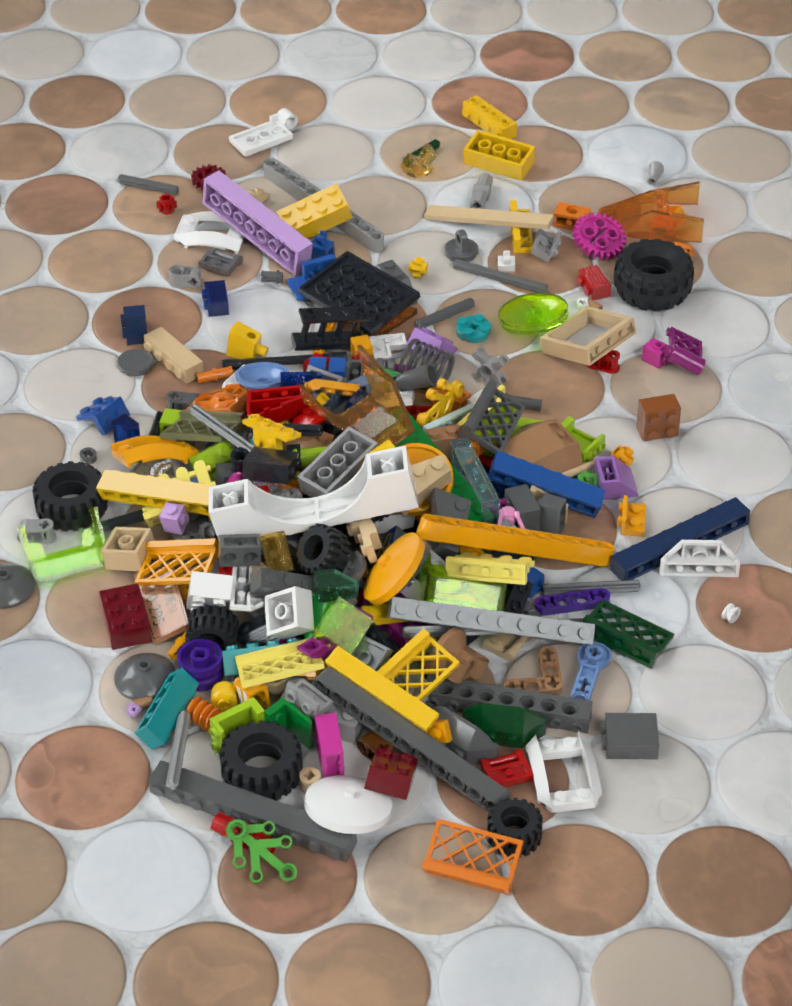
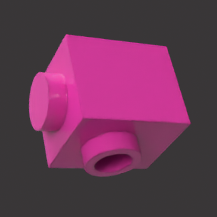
M652 338L643 346L642 361L658 369L669 362L665 360L666 356L664 355L669 345Z

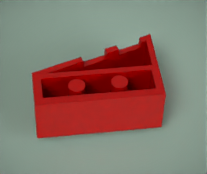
M304 385L247 390V418L251 414H259L264 418L280 423L297 417L306 408Z

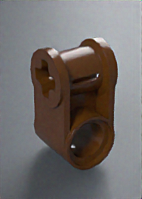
M373 731L356 741L361 754L370 761H372L377 747L389 748L393 751V745Z

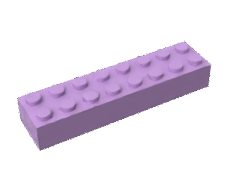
M218 170L204 179L202 204L296 277L302 273V261L311 259L313 243L309 239L305 238Z

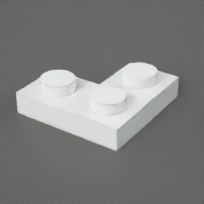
M404 333L369 336L373 346L374 364H376L377 358L388 360L392 358L391 351H399L406 348L407 342Z

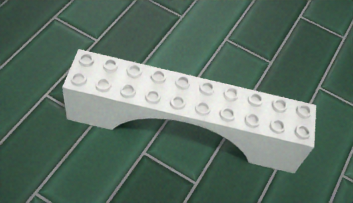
M406 446L366 454L361 468L349 482L333 492L318 497L294 499L276 496L258 488L249 479L209 487V515L218 541L219 535L260 534L262 541L305 532L312 525L315 526V524H325L331 527L333 525L351 523L357 520L419 508L416 482Z

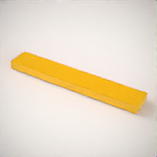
M337 646L325 660L327 666L335 669L426 733L439 718L438 712L341 647Z

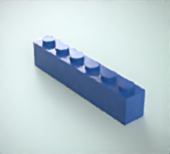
M497 451L492 460L487 478L508 487L527 484L530 489L531 485L548 492V494L566 498L569 509L593 518L600 511L605 490L598 486L590 485L579 479L568 477L560 472L549 470L543 466H538Z

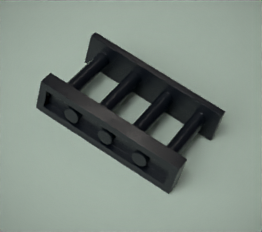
M367 306L299 308L298 312L303 326L301 333L291 334L294 351L351 349L350 338L361 336L359 331L361 322H371ZM354 322L352 330L342 331L344 323ZM320 323L318 332H308L310 324ZM337 323L335 331L325 332L327 324Z

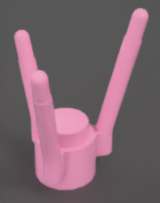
M505 506L498 510L499 518L497 525H502V520L506 518L511 525H514L517 520L520 528L526 529L520 518L519 511L515 512V509L511 506Z

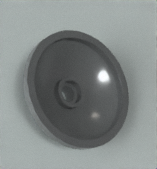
M0 564V609L16 607L26 602L33 595L36 587L33 573L26 567L18 564Z
M139 653L121 662L115 671L114 682L119 693L130 700L151 696L152 700H154L169 673L176 669L173 663L162 655Z

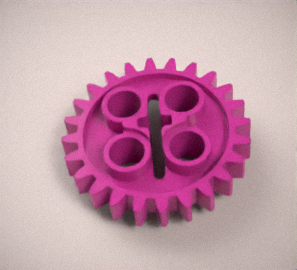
M591 212L590 216L585 214L584 217H580L572 230L573 242L578 243L576 248H582L581 253L586 251L587 257L593 255V259L596 256L599 257L600 261L603 257L608 261L609 257L614 259L615 255L618 256L625 247L627 235H624L625 230L621 229L622 224L617 225L618 220L612 221V216L607 218L606 213L600 216L599 212H597V215Z

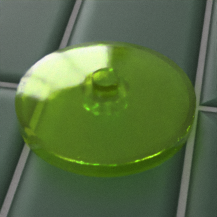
M541 292L515 297L507 301L498 312L500 326L508 332L520 335L540 334L553 330L563 324L569 315L568 304L565 299L555 294Z

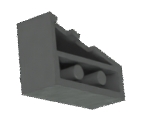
M438 488L432 490L428 496L430 514L467 520L471 500ZM432 541V551L443 559H446L447 556L455 557L459 552L460 545Z

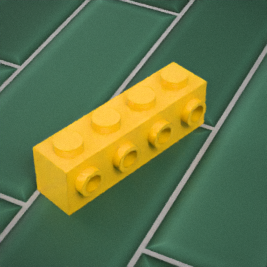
M479 96L463 101L462 115L487 133L508 139L517 136V122Z

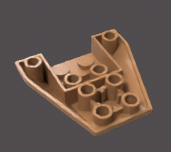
M557 419L526 424L510 436L503 450L504 453L560 473L583 464L579 443Z

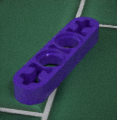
M604 588L545 595L537 597L534 600V606L541 616L595 609L602 600L610 602V592ZM583 598L587 601L584 603H580L577 601V599ZM559 601H564V602H566L567 604H566V605H559V604H557V603H558Z

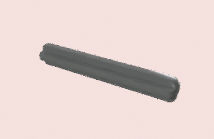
M120 174L118 177L119 184L177 195L179 192L177 185Z
M472 298L462 300L416 320L414 326L420 330L422 327L431 326L473 308L475 301Z

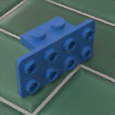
M334 254L302 261V276L287 280V284L297 301L308 299L299 293L298 288L336 260Z

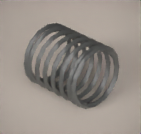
M417 338L412 339L406 346L400 359L399 372H404L402 371L404 360L411 347L416 343L404 371L416 368L421 355L424 353L420 366L425 364L429 355V362L433 363L436 358L434 364L436 369L442 361L438 370L439 378L448 361L443 379L448 380L455 363L453 353H445L443 349L439 350L438 347H433L431 344L427 345L426 342H421Z

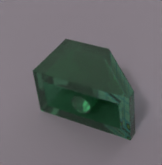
M334 568L313 571L312 585L318 603L358 597V580Z

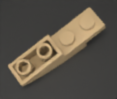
M362 519L346 523L349 536H354L356 544L360 543L363 556H368L370 564L377 562L375 550L382 548L372 520Z

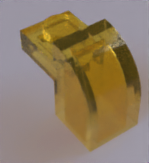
M426 143L419 156L408 153L400 167L408 176L414 178L427 176L434 170L431 163L435 160L437 153L432 145Z

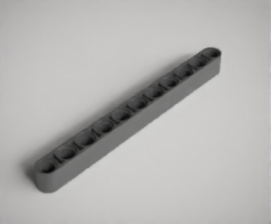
M326 667L312 681V685L334 701L333 703L403 753L419 758V764L486 811L490 812L491 807L496 806L498 801L504 802L506 798L512 800V796L506 788L335 669Z

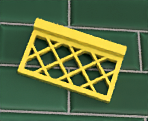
M308 639L235 656L242 689L325 669L323 659L310 658L297 650V646Z

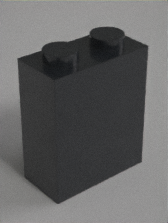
M253 447L243 460V479L288 485L301 469L302 461L299 459V452Z

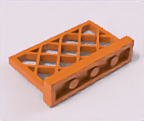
M437 818L427 856L421 868L427 874L511 895L512 883L524 841ZM441 825L450 827L454 833L443 841L439 836ZM465 832L472 833L475 840L463 846L458 836ZM487 837L494 839L497 846L485 852L480 841ZM456 838L462 848L450 854L444 844ZM478 843L483 854L471 860L466 849ZM508 843L517 845L516 852L506 857L501 847ZM443 846L448 856L441 860L433 859L434 850ZM499 849L504 860L492 865L487 855ZM464 851L469 862L462 866L456 865L452 857ZM486 857L491 867L483 872L477 870L473 863ZM506 862L511 869L508 878L499 876L495 870Z

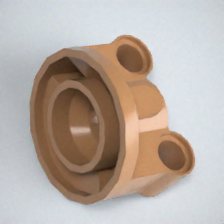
M459 627L449 629L441 636L437 643L460 662V666L447 679L457 684H460L462 680H466L468 677L480 680L489 664V659L467 646V637L463 629ZM434 647L432 648L428 656L436 655V649ZM426 660L425 669H436V660ZM439 660V669L448 668L452 663L449 660Z

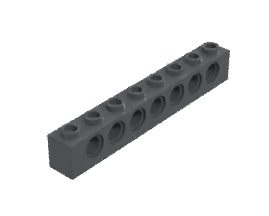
M428 674L427 682H433L436 679V675ZM447 678L429 694L428 701H426V705L430 708L432 706H444L452 712L462 713V708H469L481 703L525 707L540 716L547 717L546 727L574 732L579 731L588 734L593 701L467 680H462L460 684H457Z

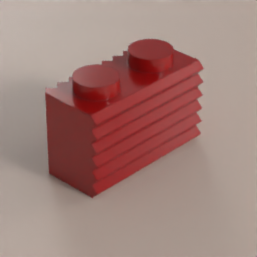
M598 265L579 269L577 284L582 287L585 296L592 300L611 296L612 285Z

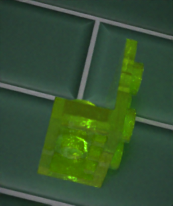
M338 597L333 601L312 635L318 639L324 636L351 654L373 620L343 598Z

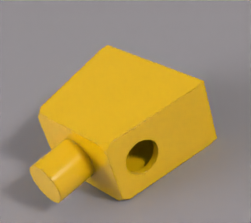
M236 321L229 331L226 356L238 359L256 358L257 355L266 357L269 347L261 344V333Z

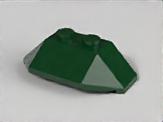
M481 703L469 708H462V718L479 727L490 737L493 743L496 742L499 746L524 748L535 735L537 739L546 735L547 717L540 716L525 707Z

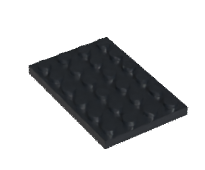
M346 251L298 288L301 295L323 308L367 306L371 322H361L360 330L370 336L420 298L419 291L349 251Z

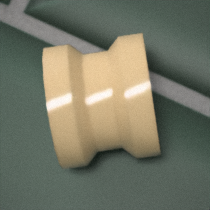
M306 767L300 771V789L303 793L306 794L310 785L321 779L318 769Z

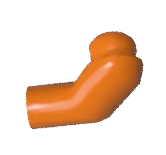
M680 242L674 243L685 249V252L690 257H693L694 250L691 245Z

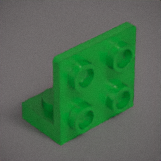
M282 697L264 710V718L267 723L276 722L280 727L282 725L287 727L289 732L292 731L309 750L313 747L312 719L309 715L303 714L298 710L295 704L288 702Z

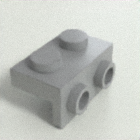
M539 229L530 253L549 262L551 257L555 258L559 251L558 247L562 241L560 238L562 232L558 231L555 236H552Z
M302 678L295 684L291 681L286 683L285 697L287 700L294 703L314 720L315 715H322L333 707L334 701Z

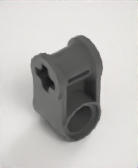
M170 391L166 394V400L168 401L166 408L186 409L200 395L197 393Z

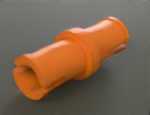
M230 365L196 373L198 384L210 381L218 382L219 379L230 377L233 374V369Z

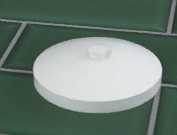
M339 775L322 778L310 785L305 794L304 807L308 816L326 829L346 834H362L380 829L389 821L392 813V800L389 795L364 789L366 783L364 778Z

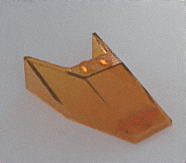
M700 181L650 190L599 209L600 216L606 213L607 218L612 216V221L618 220L617 225L622 224L621 229L625 230L624 235H627V237L641 240L661 239L671 242L702 243L704 219L669 210V204L698 205Z
M361 344L357 346L360 362L371 388V393L345 412L337 415L325 409L303 384L299 386L303 403L329 423L342 431L350 426L378 442L379 446L386 442V440H390L395 446L415 432L395 381Z

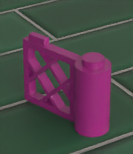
M672 326L667 328L666 336L669 337V346L664 352L665 360L695 375H699L706 362L702 358V341Z

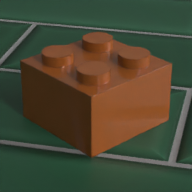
M675 394L639 399L636 428L643 442L678 436L681 406Z

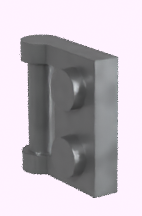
M211 247L198 262L199 268L229 276L238 265L242 264L243 256L238 254L235 256Z

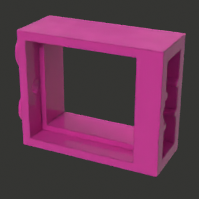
M336 713L315 715L316 746L322 778L344 775V751Z

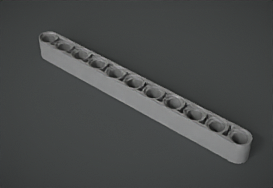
M266 158L263 161L264 177L298 201L321 191V189L277 159ZM351 211L352 219L335 226L374 253L384 250V233L353 211Z

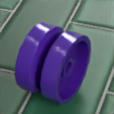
M194 639L185 643L179 649L177 654L178 668L182 667L199 683L195 691H209L215 684L222 682L224 677L222 649L217 643L207 639Z

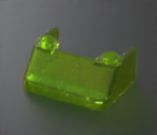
M89 507L94 526L82 531V545L46 555L41 544L37 542L28 543L24 526H17L26 561L32 577L36 581L47 582L105 566L101 550L106 540L97 507Z
M429 552L419 576L421 601L504 612L507 583L481 582L448 577V572L442 565L431 564Z

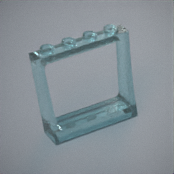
M469 438L451 440L450 462L464 478L463 469L481 505L482 522L496 524L500 499Z

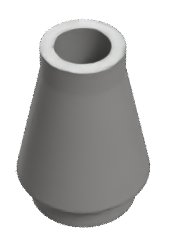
M653 161L648 166L647 182L650 185H655L664 172L661 162Z

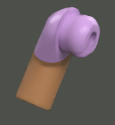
M147 696L132 700L126 709L127 715L129 717H137L143 708L150 707L153 702L152 697Z

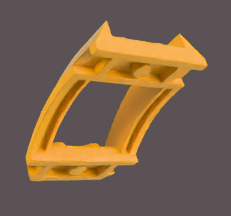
M137 436L111 444L112 457L128 468L132 467L131 464L139 461L145 463L157 459H178L182 463L188 464V458L199 453L198 449L184 441L178 442L172 439H161L160 436Z

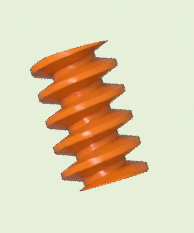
M199 696L190 702L186 713L191 715L190 722H193L207 733H209L210 718L222 713L220 708H215L213 704H209L207 700H202Z

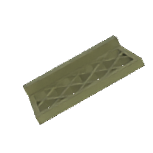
M188 409L180 411V419L160 433L161 439L221 443L226 440L190 414ZM207 411L235 432L244 433L248 430V427L242 423V420L246 419L244 412Z

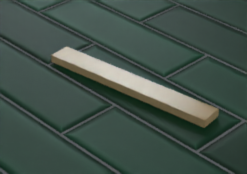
M429 205L424 214L425 220L549 230L554 221L553 214Z

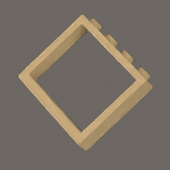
M585 306L541 336L540 343L544 354L590 366L637 332L634 317ZM588 324L610 328L586 346L565 341Z

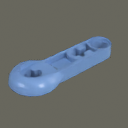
M593 642V645H582L577 651L580 668L570 696L571 698L591 700L599 672L608 666L612 658L610 649L600 642ZM586 684L585 690L582 692L581 687Z

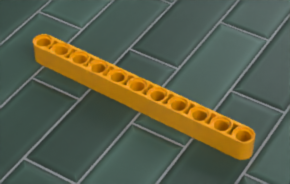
M432 514L422 515L416 534L422 539L602 567L609 566L611 556L615 551V546L605 541Z

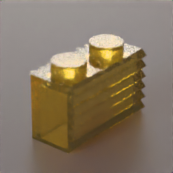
M278 531L260 536L261 547H263L262 551H264L263 555H265L264 559H266L265 563H267L266 567L286 572L294 570L285 532Z

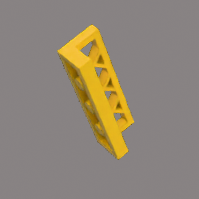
M510 200L509 211L530 213L529 209H517V200ZM511 227L513 253H530L533 246L532 228ZM525 234L527 237L523 238L520 235Z

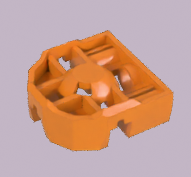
M227 384L222 389L210 393L203 392L190 406L197 404L207 411L244 412L247 411L248 388L240 384Z

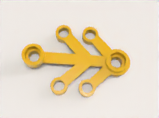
M440 378L436 386L443 391L447 389L448 392L445 395L438 393L437 390L432 388L427 390L426 398L432 401L437 400L438 402L427 413H420L417 416L416 422L420 427L451 413L455 398H460L465 390V385L461 381L455 380L452 383H448V380Z

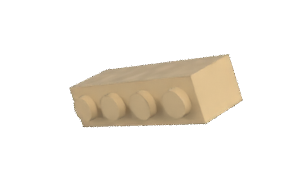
M162 327L144 335L145 350L151 353L157 361L164 364L168 370H171L178 379H181L186 384L197 379L196 373L204 372L203 361Z

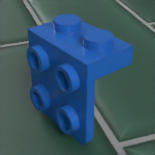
M108 396L106 398L98 397L93 400V404L79 411L80 414L76 418L77 420L93 419L101 435H105L128 418L130 413L121 396Z

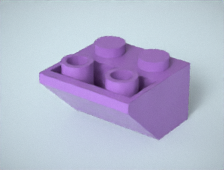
M415 327L406 344L407 346L412 339L417 338L421 342H426L427 345L431 344L433 347H438L439 350L443 349L445 353L454 354L458 350V348L453 346L454 342L424 327L421 330ZM416 343L411 347L412 350H414Z
M614 456L595 457L594 473H597L598 487L605 490L603 500L624 498V495H628V498L638 497L637 487L629 466Z

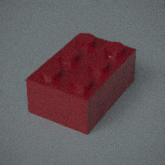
M138 583L99 591L101 609L112 650L152 642L150 623Z

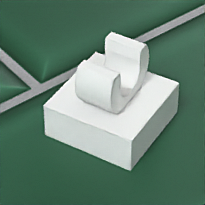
M503 251V256H498L499 271L515 272V256H510V251Z

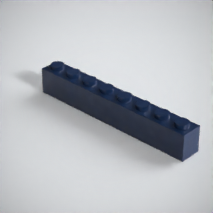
M736 497L725 501L716 507L710 508L699 515H695L667 530H663L661 533L648 537L644 541L615 553L611 556L610 570L620 580L638 578L660 567L661 558L681 540H717L748 525L750 509Z

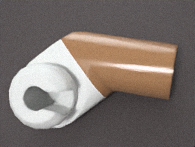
M579 298L576 302L579 309L585 306L603 309L601 304L590 298Z

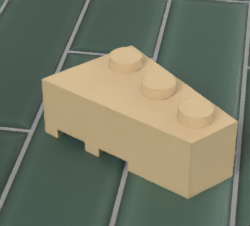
M444 454L411 465L416 482L418 506L423 503V500L430 495L434 488L442 489L452 482L451 470ZM410 510L401 511L402 516H406Z

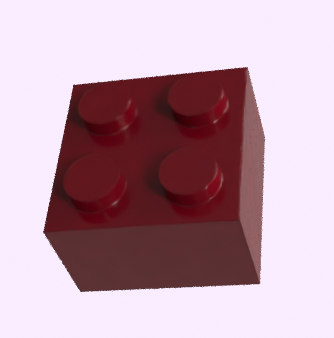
M377 747L369 767L364 789L407 800L414 781L419 758H415L407 753L393 752L389 748Z

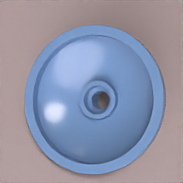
M257 362L240 367L235 373V379L240 385L251 390L275 388L284 385L290 379V370L278 363Z

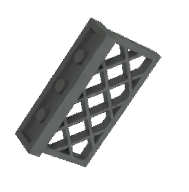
M490 379L481 392L458 437L463 440L469 437L496 454L497 451L503 452L525 406L495 388L497 383ZM494 395L499 397L502 402H496ZM510 406L515 407V408L518 409L519 411H518V412H512ZM493 407L496 413L490 414L488 408ZM499 407H505L507 413H501ZM509 417L511 424H506L504 418ZM493 418H498L501 424L495 425ZM482 419H487L490 425H484ZM498 429H503L506 435H500ZM487 430H492L495 436H489ZM481 431L484 437H480L474 432ZM491 441H497L500 448L494 446Z

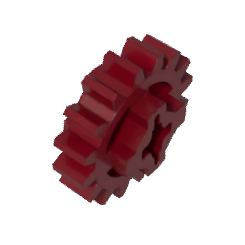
M208 164L207 167L202 165V168L197 167L196 170L192 171V185H196V188L201 187L203 191L204 179L218 170L226 175V172L222 170V167L217 168V165L212 166Z

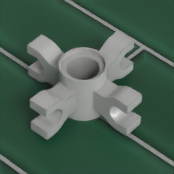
M483 346L479 347L477 352L472 354V357L481 364L476 369L477 371L471 374L475 380L481 377L486 379L492 378L497 383V388L508 381L509 378L499 370L504 366L505 362L509 361L506 354L499 358L493 355L488 356Z

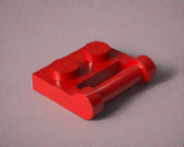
M521 749L492 759H480L482 771L504 788L533 780L534 774Z

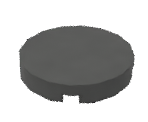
M143 349L127 350L118 357V368L120 372H125L128 376H141L148 373L150 368H153V357L151 353Z

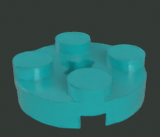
M483 314L459 317L457 320L456 335L461 340L464 338L468 339L469 343H480L485 341L487 336L491 334V324L484 318Z

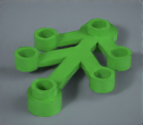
M235 819L229 822L226 827L228 838L234 841L235 857L233 858V866L238 870L246 866V859L243 856V841L250 847L252 870L250 880L252 883L259 884L263 880L259 855L279 871L282 881L287 883L294 881L297 877L296 867L291 863L284 864L266 849L280 847L283 850H288L292 847V838L288 835H283L281 838L255 840L249 834L263 832L265 835L271 836L275 833V824L272 821H266L263 824L247 825L243 820ZM267 825H271L273 830L267 832L264 828ZM240 828L242 831L236 835L233 833V830ZM288 839L290 844L284 846L281 843L282 840ZM242 859L244 863L238 866L235 864V861ZM290 870L293 874L291 877H285L284 872ZM259 873L261 877L259 880H254L252 875Z

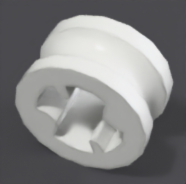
M730 603L723 610L722 618L724 620L728 619V622L732 624L739 617L741 609Z

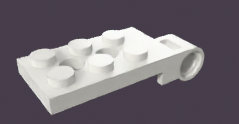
M282 108L278 113L269 116V122L229 136V142L245 157L292 140L293 133L289 130L297 125L298 118L289 109Z

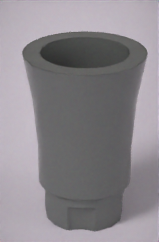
M428 362L420 367L398 374L395 382L400 391H411L426 387H436L439 375L435 365L432 362Z

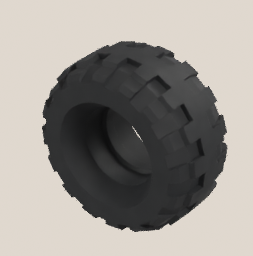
M643 239L629 244L618 255L614 268V286L617 288L619 296L622 300L627 301V304L645 311L669 310L674 308L675 305L678 306L683 303L684 299L691 293L694 279L693 261L681 246H677L668 240Z

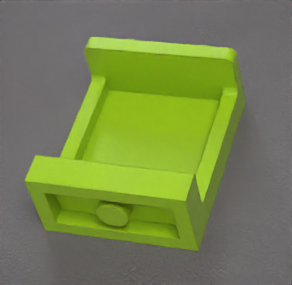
M570 416L561 423L579 443L583 464L594 460L599 453L604 451L606 435L601 434L595 438L575 428V419Z
M254 697L210 718L209 733L212 738L210 746L215 754L220 756L223 741L226 738L228 739V735L232 731L236 732L237 727L241 725L246 726L249 722L253 721L254 723L265 721L264 709Z

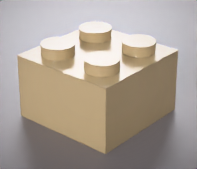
M115 527L101 550L106 570L139 571L147 554L144 548L146 542L154 541L151 528Z

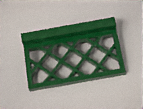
M602 600L590 615L587 614L582 623L595 624L593 641L605 644L608 648L651 669L655 665L656 659L675 635L605 600ZM602 609L610 610L611 613H604ZM615 618L616 622H608L607 619ZM620 618H626L629 621L622 622ZM643 626L647 628V630H639L638 627ZM625 627H633L634 631H626ZM656 635L666 637V639H658ZM643 636H651L652 639L644 640Z

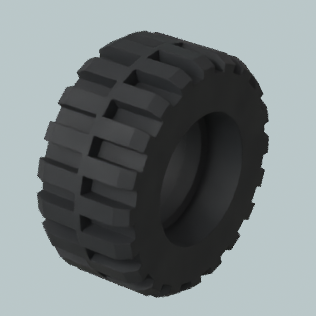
M68 461L65 464L61 462L57 463V466L48 467L47 471H43L36 478L32 489L37 517L39 519L47 518L52 520L54 524L53 529H61L65 532H68V530L79 531L80 528L86 529L90 524L97 523L103 517L108 507V500H102L96 489L102 477L101 472L96 468L94 469L92 465H85L83 462L74 463L73 461ZM71 494L79 495L73 498H61L63 496Z
M260 721V723L249 722L246 726L241 725L237 727L236 732L232 731L228 735V739L226 738L223 741L222 748L220 749L221 775L224 783L274 799L275 801L280 800L283 795L287 796L292 792L291 788L295 789L299 784V773L303 769L301 743L292 731L289 732V729L283 725L280 727L276 722L267 723V721ZM259 756H268L278 760L267 767H252L245 764L248 760Z

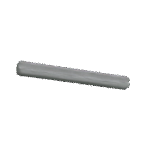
M184 710L178 714L166 779V786L171 788V790L179 786L191 718L190 713H186Z

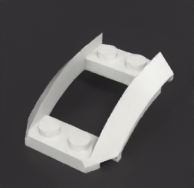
M213 211L197 212L182 216L173 239L184 244V248L187 249L188 246L199 245L222 250L227 248L235 251V254L239 253L245 237L232 226H230L228 234L214 231H195L200 221L226 223Z
M579 731L578 737H566L555 740L546 739L538 741L535 735L525 746V750L528 753L529 763L534 774L533 778L538 804H545L546 809L552 813L595 808L599 797H602V789L589 740ZM582 756L590 788L549 793L543 760Z

